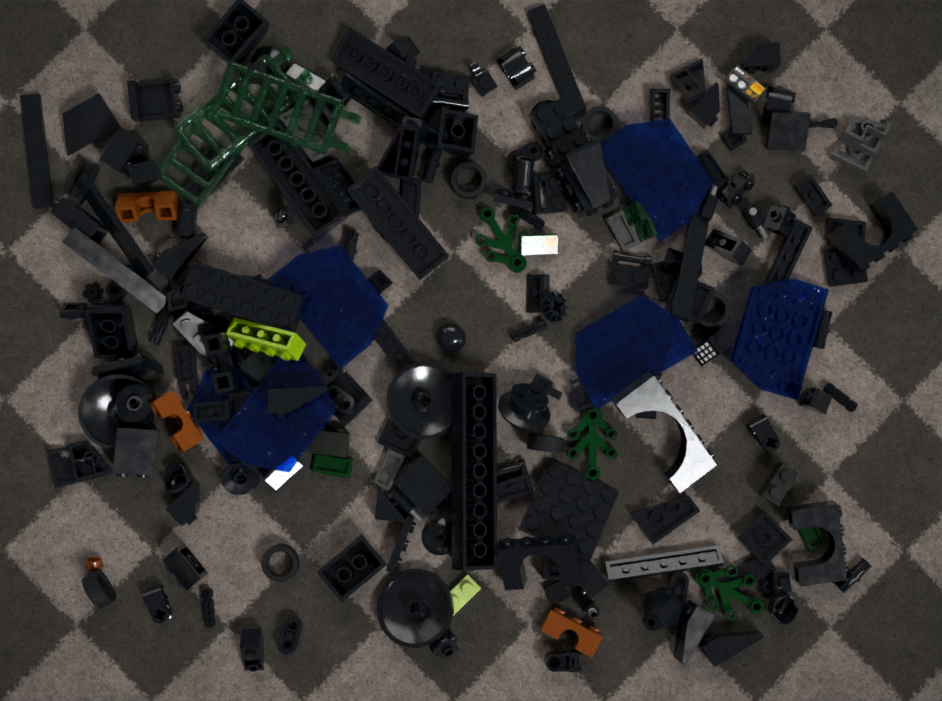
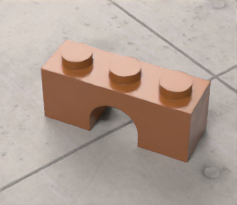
M176 191L121 193L118 195L115 206L121 223L139 222L140 216L148 212H155L158 221L177 220L180 208Z
M172 390L148 405L158 421L165 417H172L177 421L178 430L169 438L180 454L204 439L202 438L200 428L192 422V415L182 406L180 396Z
M550 607L540 626V631L557 640L563 631H575L577 633V640L574 648L593 658L603 638L602 634L599 633L600 629L593 625L587 627L582 624L583 620L578 617L572 616L570 618L565 615L566 612L558 607H555V609Z

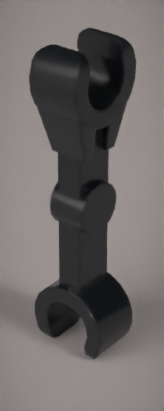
M836 118L822 120L821 122L810 121L809 128H835L838 125V121Z

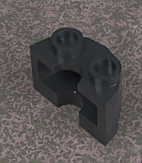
M521 46L511 49L496 59L515 90L535 79L534 73L537 72L531 62L528 63L525 59L526 53Z
M333 75L326 81L327 85L319 91V94L325 97L329 108L336 112L341 106L346 107L352 98L336 76Z
M768 86L761 122H770L771 111H790L791 103L793 104L796 98V92Z

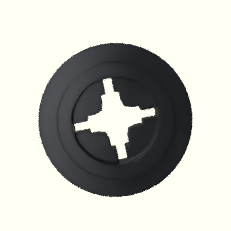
M555 291L549 292L544 296L541 310L543 316L548 321H562V317L566 316L564 310L568 307L565 306L567 300L563 298V294ZM555 304H558V306L556 307V310H551V309H553V307L555 306Z

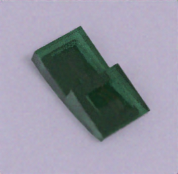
M638 201L623 208L628 225H635L641 243L658 236L653 221Z

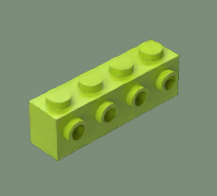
M235 317L226 332V335L233 341V345L243 349V347H246L256 353L261 351L271 357L276 355L286 361H290V359L298 361L306 346V343L297 333Z

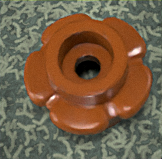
M89 557L86 559V564H84V568H87L89 572L100 570L103 567L102 558Z

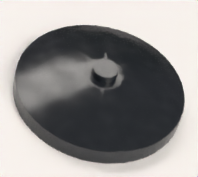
M420 362L403 368L393 377L386 393V409L391 422L400 432L411 438L427 440L440 437L451 429V373L447 369L434 363Z
M114 373L98 378L87 387L79 403L78 417L82 430L92 442L103 448L114 450L117 424L156 426L158 419L152 410L145 418L137 422H127L121 419L115 411L116 396L128 385H143L151 392L153 401L157 400L152 389L144 381L133 375ZM134 398L129 401V404L134 402Z
M408 569L394 575L382 588L377 602V616L384 633L395 643L409 648H422L438 641L448 630L454 614V602L449 587L439 576L424 569Z

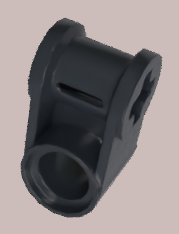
M765 414L747 423L748 428L750 427L753 431L752 435L764 450L775 451L779 448L780 439ZM767 438L774 440L772 447L766 445L768 443Z
M162 584L142 592L143 600L148 607L151 618L158 624L170 620L173 615L167 594L165 595ZM164 611L165 615L160 617L159 613Z
M578 650L549 651L544 656V663L548 670L552 672H580L579 655H581V652ZM552 657L558 658V662L555 665H550L548 662Z

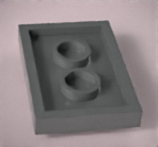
M308 99L278 117V121L311 165L343 145L333 130L329 132L308 102Z

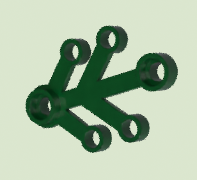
M484 207L480 211V218L483 222L490 225L499 241L479 234L475 239L478 246L485 245L505 250L509 257L497 255L494 251H488L485 255L486 261L506 264L515 273L522 272L526 268L527 261L523 255L519 254L520 235H529V233L521 231L518 234L519 244L515 253L512 248V242L516 226L520 221L519 217L514 214L509 216V226L505 236L495 220V211L491 207ZM484 212H491V216L488 218L485 217ZM515 217L517 219V223L512 224L510 222V219ZM479 237H483L485 239V242L483 244L478 243L477 240ZM488 254H494L495 258L489 260L487 258ZM520 260L521 265L515 266L514 261Z
M591 406L583 411V420L574 429H570L567 435L569 439L576 440L579 438V433L587 425H589V433L574 448H570L567 454L569 458L577 459L580 452L589 444V466L586 467L584 473L586 477L596 480L600 476V469L596 466V444L606 453L607 458L613 460L618 456V451L615 448H611L596 433V425L606 433V437L609 440H615L618 437V432L615 429H611L602 420V412L597 406ZM592 411L596 413V417L594 419H591L589 417V414ZM571 431L577 432V436L575 438H571ZM614 431L615 437L610 438L609 432ZM572 450L577 451V455L575 457L570 456V452ZM610 450L615 451L614 457L608 455ZM591 469L596 470L595 476L589 475Z
M730 564L726 568L711 571L708 568L699 569L695 575V580L700 587L704 588L707 598L706 604L711 611H716L719 608V602L714 599L712 587L719 590L724 607L723 614L727 620H734L736 617V612L732 609L729 596L745 604L753 614H759L763 611L764 604L759 598L753 597L750 599L733 589L744 585L748 587L753 586L755 578L751 574H745L741 578L721 583L716 579L727 575L735 577L738 574L736 566ZM730 568L735 569L733 574H729L728 570ZM704 575H708L707 581H702ZM747 577L752 578L751 583L745 582ZM712 601H715L716 606L711 608L709 606ZM758 603L759 608L754 610L753 605ZM728 611H733V615L731 617H727L726 614Z

